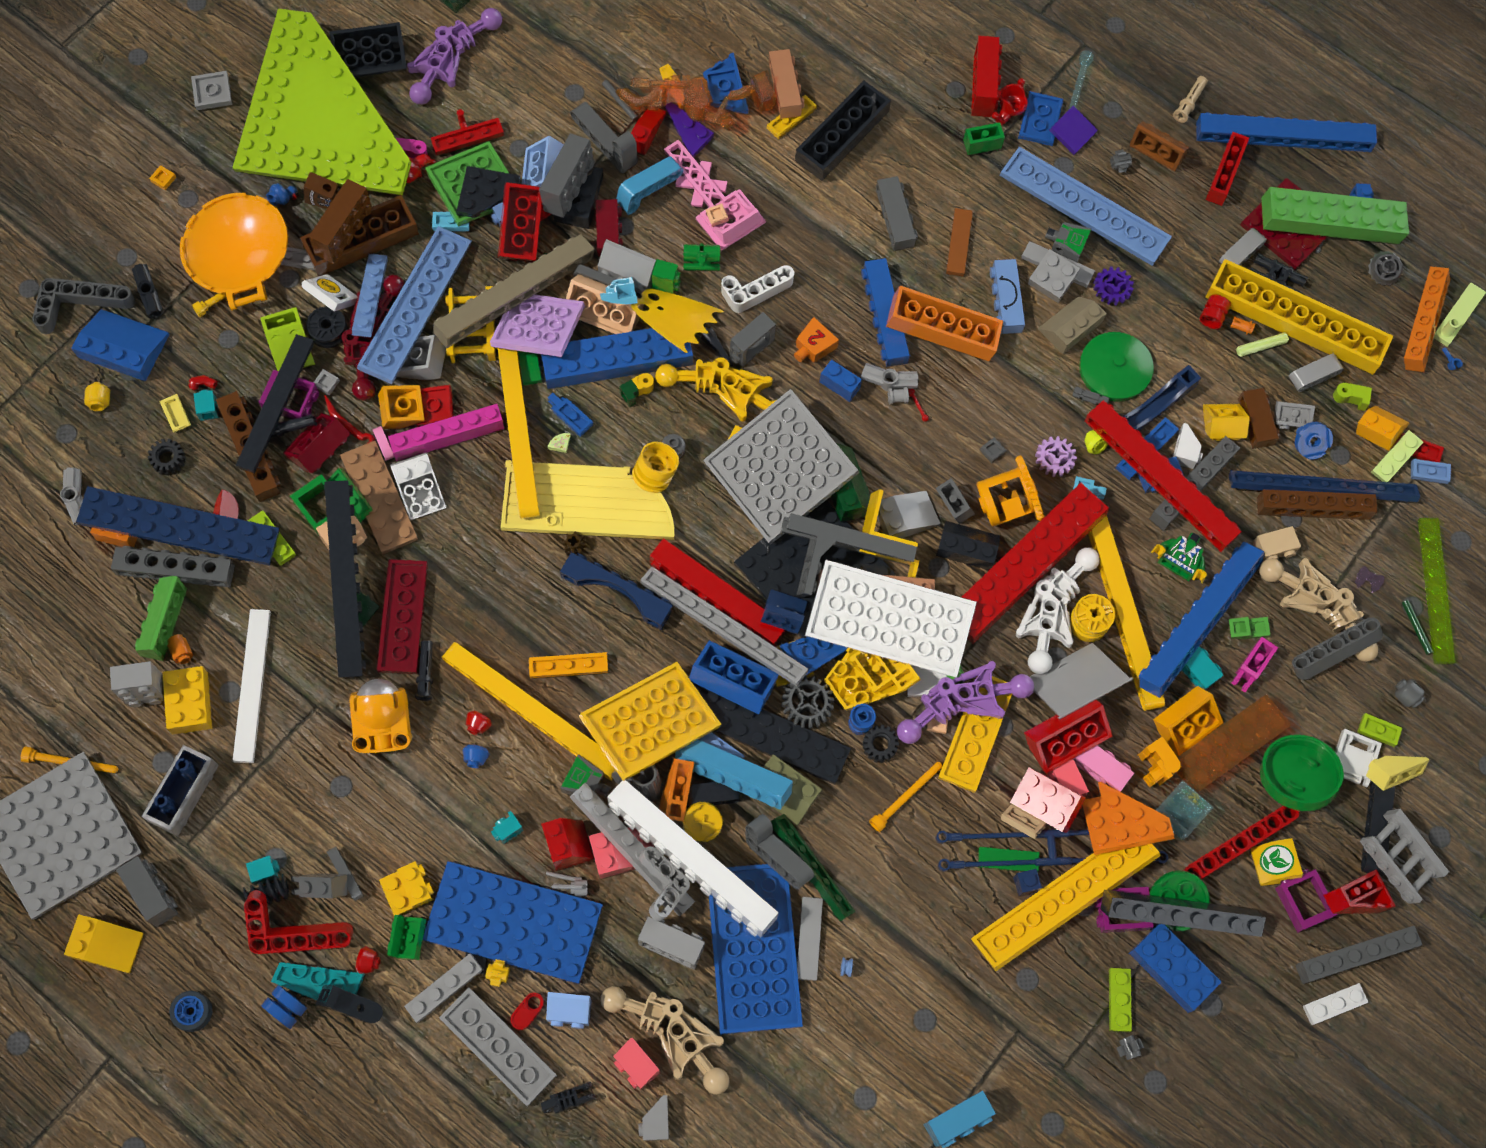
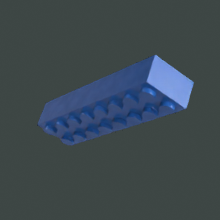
M653 328L568 342L562 357L541 354L547 389L654 372L663 364H671L675 368L693 365L691 343L687 342L684 344L688 353H685Z

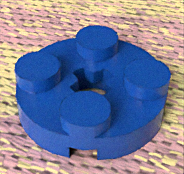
M1321 422L1307 423L1296 431L1295 448L1299 454L1308 459H1318L1324 456L1327 448H1330L1333 443L1331 430ZM1313 437L1317 438L1314 444L1310 442Z

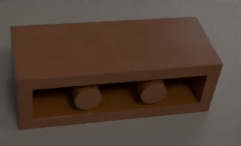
M1264 388L1243 391L1238 401L1250 417L1248 436L1252 449L1274 446L1279 439L1280 433L1274 423V412L1271 411L1269 406V395L1266 394Z

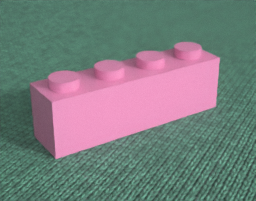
M1099 744L1073 758L1076 766L1095 780L1103 782L1120 792L1134 774L1130 766L1123 762L1120 763L1111 752L1101 749Z

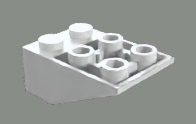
M427 453L390 465L410 520L446 508Z

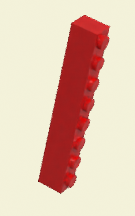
M664 538L650 554V564L658 571L661 569L666 573L667 577L682 584L681 586L690 592L692 591L699 598L774 647L787 632V630L761 622L764 612L762 607Z

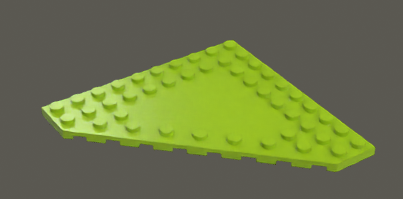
M278 9L232 169L235 172L306 181L309 173L312 172L336 182L341 187L349 179L366 187L369 191L403 195L411 161L313 15L310 12Z

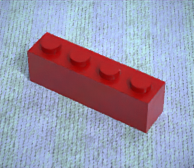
M1232 132L1205 200L1223 205L1249 137Z

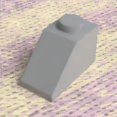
M663 1095L642 1118L643 1123H639V1136H643V1141L669 1140L667 1095Z

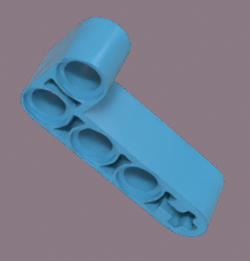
M670 156L625 180L619 186L616 198L618 204L628 215L634 213L639 208L642 198L678 179L684 171L683 168Z

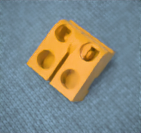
M1163 737L1147 746L1138 754L1142 761L1147 758L1152 765L1148 769L1149 773L1143 777V780L1149 787L1156 783L1159 786L1162 785L1180 769L1179 759Z

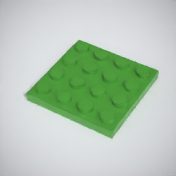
M490 141L425 167V172L458 227L493 212L492 209L488 208L476 218L457 215V206L467 166L509 173Z

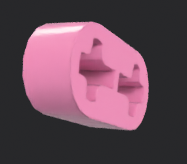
M379 426L372 429L385 461L394 458L382 427Z

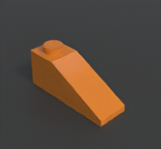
M674 758L659 806V810L671 820L684 822L694 766L692 761Z

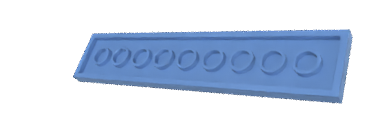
M1018 147L1000 173L1001 177L1082 225L1091 228L1092 231L1151 266L1154 265L1172 237L1021 147Z
M439 226L437 227L357 365L358 370L393 384L471 246V240Z

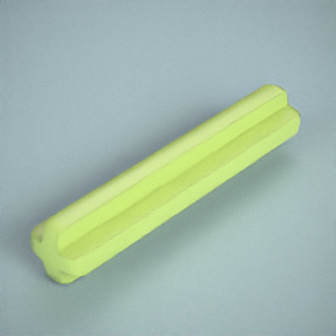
M1281 333L1238 346L1236 352L1238 356L1242 357L1285 344L1289 341L1287 333Z

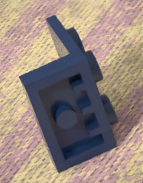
M770 590L761 622L798 634L805 617L804 611L807 601Z

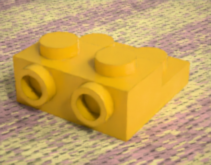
M416 861L397 869L395 873L379 879L393 915L405 914L433 901L431 895L434 894L430 883H425L423 878L426 875L422 864L418 865Z

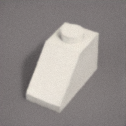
M1184 423L1179 430L1173 457H1177L1180 466L1193 469L1197 463L1201 462L1203 453H1200V442L1189 425Z

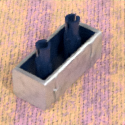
M183 745L141 817L151 824L178 836L188 822L190 814L209 781L214 777L213 774L219 765L212 758Z

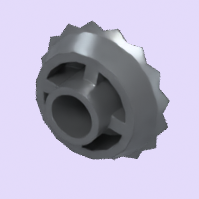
M1380 251L1370 259L1368 273L1371 275V279L1375 280L1376 284L1383 286L1386 284L1391 285L1401 277L1403 263L1395 253Z

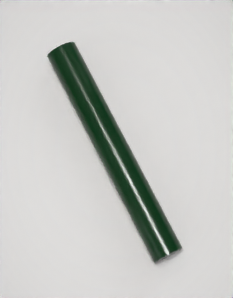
M1410 601L1402 602L1426 655L1433 653L1434 651Z

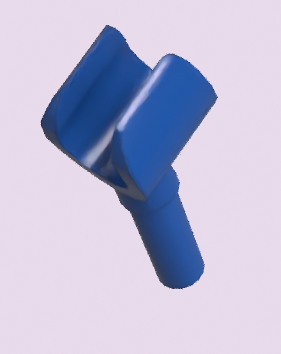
M1446 347L1442 349L1448 358L1449 370L1462 367L1463 363L1460 359H1454Z

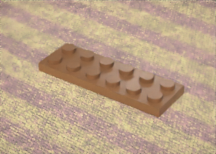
M376 441L340 454L349 478L373 509L366 517L382 555L417 541L416 533Z

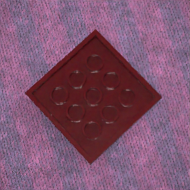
M1288 178L1277 187L1301 190ZM1262 202L1240 224L1246 231L1255 228L1267 239L1264 245L1290 267L1292 266L1294 270L1329 237L1263 229Z

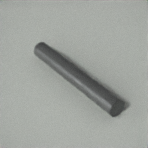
M604 80L602 82L604 88L633 122L638 120V115L609 81Z

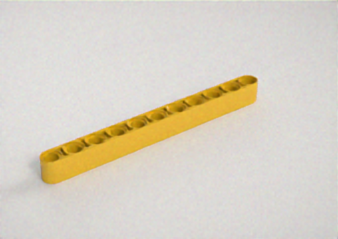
M498 348L520 518L538 517L540 514L517 350Z
M1106 516L1088 533L1092 549L1096 550L1099 555L1098 568L1108 600L1115 610V623L1141 706L1144 711L1165 706L1163 695L1161 698H1158L1140 688L1139 674L1143 668L1146 669L1149 666L1151 654Z
M453 642L444 653L442 659L447 664L576 757L580 755L604 773L605 778L613 780L612 773L615 769L596 742L456 642Z

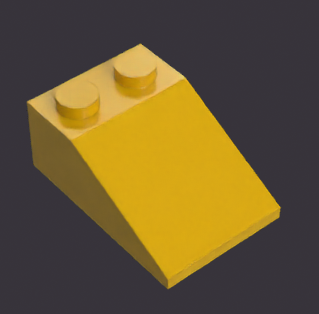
M78 914L64 955L130 974L144 933Z

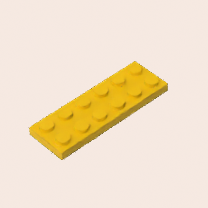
M992 676V684L1007 683ZM985 688L979 689L981 695H988V691ZM1012 694L995 696L997 704L1005 712ZM963 712L938 779L975 793L1003 718L998 719Z

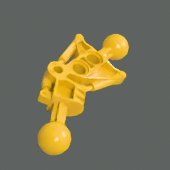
M717 358L714 362L707 361V363H703L702 360L698 359L696 361V371L677 370L671 364H663L657 368L655 373L657 383L663 387H671L677 381L695 382L697 393H699L700 388H702L703 393H705L706 388L709 389L710 393H717L720 399L737 415L741 422L746 421V410L751 403L765 410L776 401H769L758 394L762 389L772 385V377H763L742 369L729 367L728 360L725 358ZM715 380L720 381V390L719 386L714 384Z

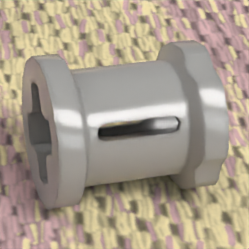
M907 387L894 390L888 388L889 405L895 402L908 404L909 394Z

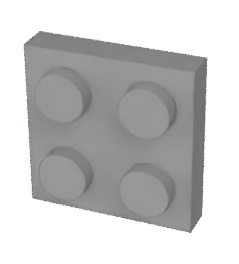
M227 71L191 76L196 110L232 105Z

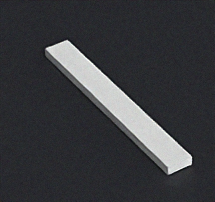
M250 609L233 753L234 763H254L271 617L270 610Z

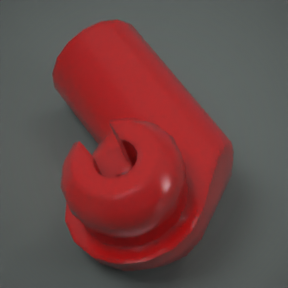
M201 375L190 378L188 387L192 390H197L199 385H205L215 389L218 381Z

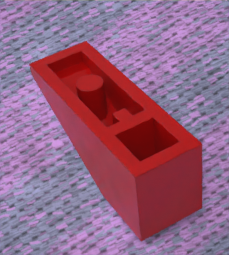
M650 105L636 122L631 134L637 143V153L646 155L666 115V111Z

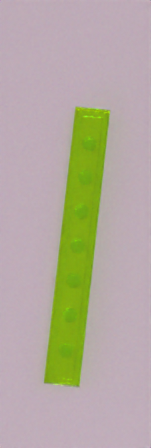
M1419 518L1418 526L1431 643L1434 651L1433 661L1434 664H1454L1455 654L1439 518Z

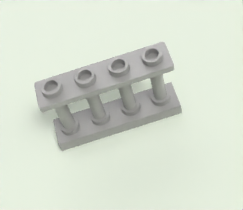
M1401 809L1389 810L1383 815L1388 821V825L1376 837H1365L1360 842L1364 846L1365 851L1375 860L1378 868L1388 877L1389 882L1399 891L1402 899L1409 904L1420 903L1423 899L1418 894L1419 889L1430 878L1445 877L1449 871ZM1394 830L1400 837V841L1387 853L1380 844ZM1407 846L1412 852V857L1399 869L1393 859ZM1419 862L1425 871L1411 885L1405 875Z

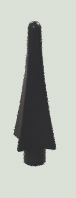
M703 325L708 333H702L701 339L711 346L722 358L728 360L729 366H733L713 328L708 329L706 325Z

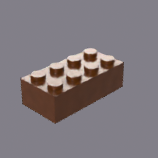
M349 179L345 181L308 236L315 255L333 264L337 259L341 258L344 248L347 244L351 243L354 233L361 228L364 218L371 213L372 205L366 187Z

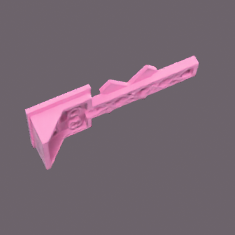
M679 140L664 148L665 154L668 157L671 156L684 170L683 176L676 180V187L694 189L691 206L702 207L703 202L709 208L723 204L728 219L735 220L732 224L725 222L712 227L705 210L695 217L714 243L720 245L721 251L766 223L759 211L740 189L735 190L726 197L722 194V192H726L727 181L709 178L712 162L701 161L699 165ZM677 148L681 150L680 155L671 153ZM690 162L691 165L690 167H683L682 163ZM692 174H698L697 178L692 177ZM712 198L720 199L721 201L713 205Z

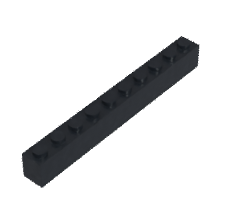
M348 480L325 481L338 678L362 676V672H366L365 660H361V652H365L364 641H360L359 634L363 633V622L358 621V613H362L361 602H357V594H360V582H356L355 574H359L358 563H354V555L358 554L357 543H353L352 536L356 535V526L351 524V516H355L354 504L350 505V497H353V485H349Z

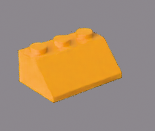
M1196 686L1153 719L1161 737L1165 739L1179 757L1223 724L1213 694L1199 686Z

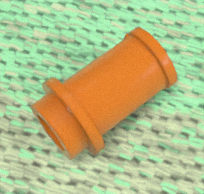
M1234 316L1230 328L1246 332L1247 335L1248 333L1252 334L1255 324L1252 321L1248 322Z

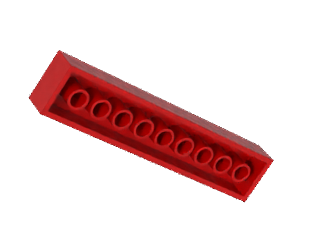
M1082 483L1075 487L961 597L976 602L967 639L974 644L1107 516L1109 507Z

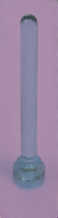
M1082 51L1080 53L1079 61L1081 66L1069 109L1072 106L1077 107L1087 67L1092 64L1094 54L1090 51Z

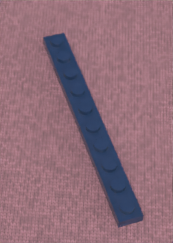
M1230 470L1229 473L1231 488L1376 494V499L1418 502L1420 499L1417 484Z

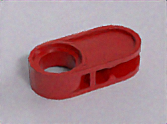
M538 993L528 994L511 1015V1025L517 1030L527 1029L543 1009V997ZM533 997H537L540 1000V1005L536 1009H532L528 1005L529 1000Z

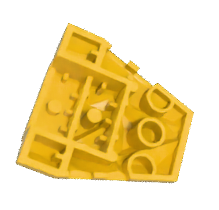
M847 648L846 655L841 661L838 660L824 679L846 711L853 709L858 704H868L904 692L921 680L909 663L904 664Z

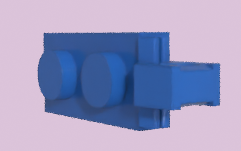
M554 393L547 397L548 402L553 406L551 410L579 437L593 426V421L567 398L562 397L559 399Z

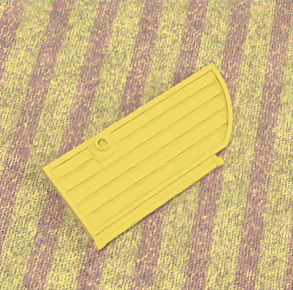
M506 460L505 467H507L501 531L574 534L576 531L577 535L674 540L673 517L666 500L660 492L653 493L641 489L635 483L633 476L628 475L631 471L630 467L532 462L540 516L521 519L513 461Z

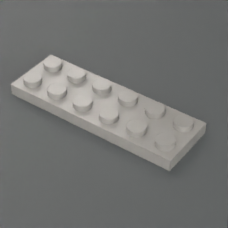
M469 987L439 1017L527 1107L557 1076Z

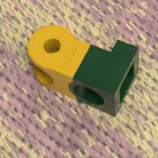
M643 373L619 386V393L628 407L636 404L637 397L653 391L654 378L649 373Z

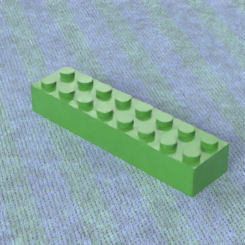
M1270 187L1261 198L1263 229L1393 244H1400L1409 234L1406 202Z

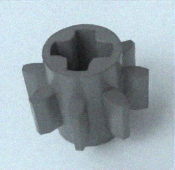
M1124 150L1115 151V155L1110 158L1111 167L1119 173L1127 172V168L1132 165L1130 153H1126Z
M1134 1035L1119 1040L1121 1046L1117 1047L1120 1057L1125 1055L1127 1060L1142 1055L1140 1049L1144 1048L1140 1038L1135 1040Z

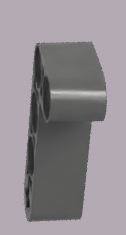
M764 814L759 815L746 825L745 835L748 846L791 886L798 890L814 878L813 870L773 834L772 823Z

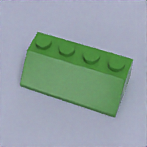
M177 576L160 578L158 584L154 586V597L152 602L148 604V615L146 620L142 622V633L135 643L136 652L142 657L164 661L168 649L167 641L172 636L187 588Z

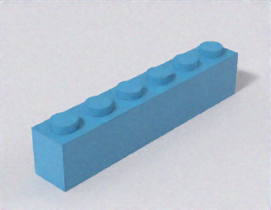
M696 740L675 752V759L694 762L693 771L697 774L746 794L753 799L762 801L771 807L781 810L792 794V780L701 740Z

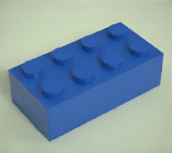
M709 640L695 661L689 679L691 682L759 714L772 693L779 675Z
M1157 924L1129 952L1187 1013L1194 1011L1221 983L1165 924Z

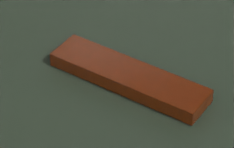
M959 208L954 210L946 274L964 277L972 210Z

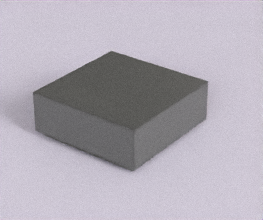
M995 437L980 448L982 454L991 464L1007 451Z

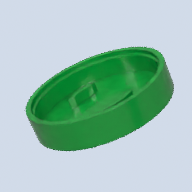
M1288 735L1277 739L1267 748L1260 765V779L1267 793L1281 805L1298 811H1314L1330 804L1337 796L1344 777L1342 763L1334 750L1324 742L1306 735Z

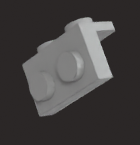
M1276 401L1274 423L1279 424L1278 428L1290 429V426H1297L1298 429L1307 423L1313 422L1315 406Z

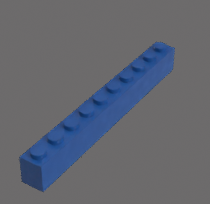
M1201 113L1196 122L1197 141L1227 143L1232 132L1249 137L1247 144L1371 152L1377 144L1376 124L1211 113Z
M1243 542L1240 547L1234 549L1231 559L1224 562L1221 572L1214 575L1211 585L1204 588L1201 598L1194 601L1188 614H1184L1179 627H1175L1172 630L1169 640H1165L1162 643L1159 653L1152 656L1146 669H1142L1139 674L1140 688L1161 698L1260 567V564L1263 562L1264 551L1246 542Z

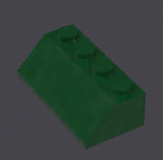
M836 443L860 472L831 495L840 521L845 522L866 516L870 493L853 449Z

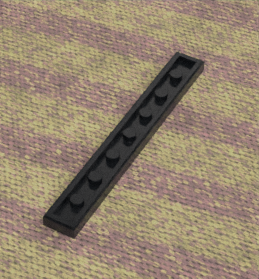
M295 335L236 463L237 468L255 474L315 343L314 340Z

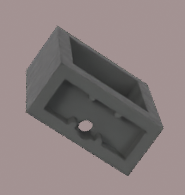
M764 312L731 338L730 358L742 368L775 339L776 324Z

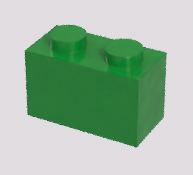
M1000 122L967 128L963 139L967 155L1002 149L1005 136Z
M657 259L652 272V289L675 294V291H679L681 272H678V264Z

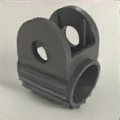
M655 765L639 772L641 775L635 781L633 776L626 780L650 802H654V800L659 799V796H662L663 784ZM615 770L612 773V777L619 785L622 779Z

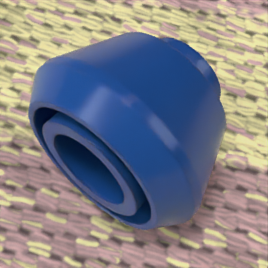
M466 745L462 750L464 762L470 768H479V766L484 765L489 757L488 750L482 746Z

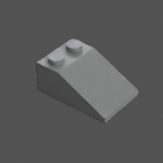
M435 335L419 337L396 377L418 380L441 378L446 347Z
M927 491L896 495L881 500L877 519L883 533L902 539L940 526Z

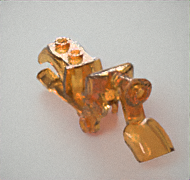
M679 74L673 75L672 80L664 78V80L632 78L631 86L633 88H649L651 85L660 86H656L650 94L644 97L637 96L628 88H620L615 92L627 106H630V110H641V106H648V110H658V107L666 106L671 102H677L683 105L686 114L691 120L722 126L725 130L730 131V127L734 125V118L731 116L730 111L723 114L729 101L745 99L751 96L757 88L753 85H747L741 89L730 91L729 95L725 96L717 113L705 109L713 102L708 88V81L704 77H694L691 79L690 75H682V81Z

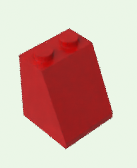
M558 818L541 824L556 871L594 859L583 820Z

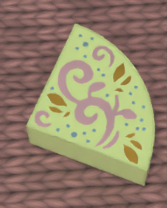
M563 433L555 436L550 441L548 449L567 453L571 434Z

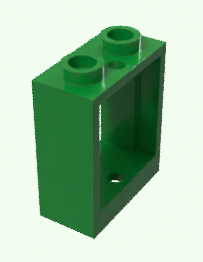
M322 474L290 495L295 506L318 536L316 528L325 523L327 517L316 523L303 504L325 490L324 482L326 479Z

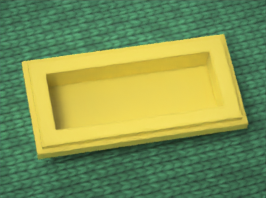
M178 394L160 401L173 433L191 426Z

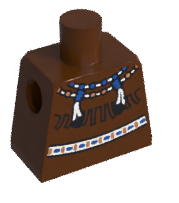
M310 172L304 185V203L327 209L338 193V184Z

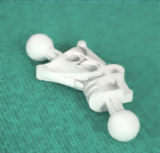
M1092 548L1079 550L1075 557L1076 563L1066 573L1053 568L1050 575L1040 580L1036 585L1032 604H1029L1016 631L1017 638L1027 635L1039 636L1036 651L1029 655L1028 666L1036 674H1044L1052 667V658L1048 653L1050 639L1061 641L1067 648H1070L1073 644L1067 604L1071 602L1070 598H1075V594L1080 593L1079 587L1074 580L1083 571H1092L1099 565V555ZM1040 601V612L1032 618L1036 609V603ZM1045 606H1052L1054 610L1048 611L1045 609ZM1047 623L1051 628L1045 629L1042 627V624Z

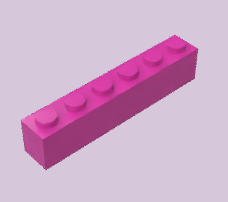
M494 404L388 436L397 462L503 430L504 424L498 405Z

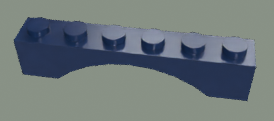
M1190 365L1186 366L1152 397L1123 417L1127 419L1130 426L1140 431L1196 388L1201 377Z
M571 552L560 570L561 578L576 586L600 585L624 594L636 605L644 622L659 630L663 629L673 611L671 602L667 599L655 597L654 593L650 590L638 588L637 584L633 581L621 579L620 575L616 572L604 570L602 565L587 561V558L579 553L576 555Z

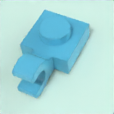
M1077 476L1075 478L1073 489L1082 483L1099 499L1104 500L1107 490L1105 487L1094 486L1095 480Z

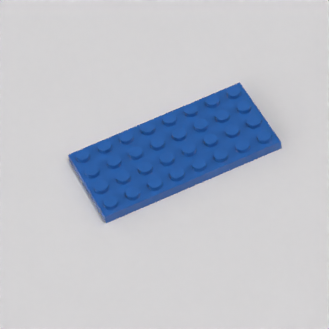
M448 861L423 935V941L465 953L468 952L494 961L496 959L505 961V964L580 984L603 904Z
M768 864L726 867L778 912L777 920L761 938L758 935L754 937L746 930L747 925L742 921L740 923L735 921L731 917L732 913L727 908L723 910L716 904V898L712 895L709 896L720 1035L801 1028L803 1024L789 883Z

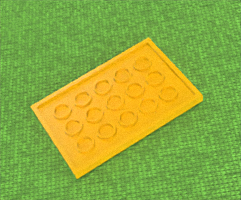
M678 662L615 694L579 715L623 781L721 726L715 714Z

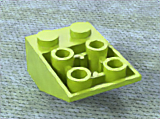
M297 307L260 317L277 371L280 370L295 335L307 338ZM311 352L303 368L315 365Z

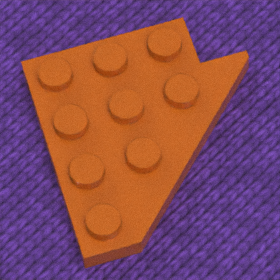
M1098 782L1101 796L1085 799L1083 803L1094 855L1175 839L1169 817L1103 782Z

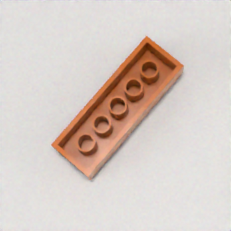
M899 286L892 299L886 327L990 361L997 352L1003 320Z

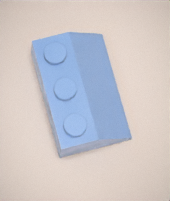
M547 136L527 147L525 150L522 184L541 187L564 144L551 136Z

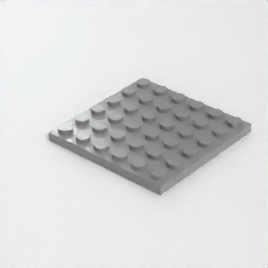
M791 389L703 460L770 545L784 534L780 531L785 516L789 517L793 513L805 517L860 473Z
M85 752L78 754L0 800V864L32 920L37 919L108 876L135 857L144 854Z

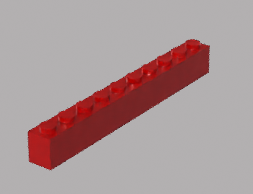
M1103 400L1087 414L1084 422L1220 552L1239 536L1242 531L1238 525L1230 521L1220 508H1216L1208 496L1203 495L1193 482H1189L1179 469L1173 467L1168 458L1161 455L1152 443L1147 442L1137 429L1130 426L1127 419L1120 416L1111 404Z

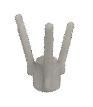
M546 872L548 876L574 881L570 885L553 884L552 888L570 889V894H574L573 896L579 898L587 896V880H582V877Z

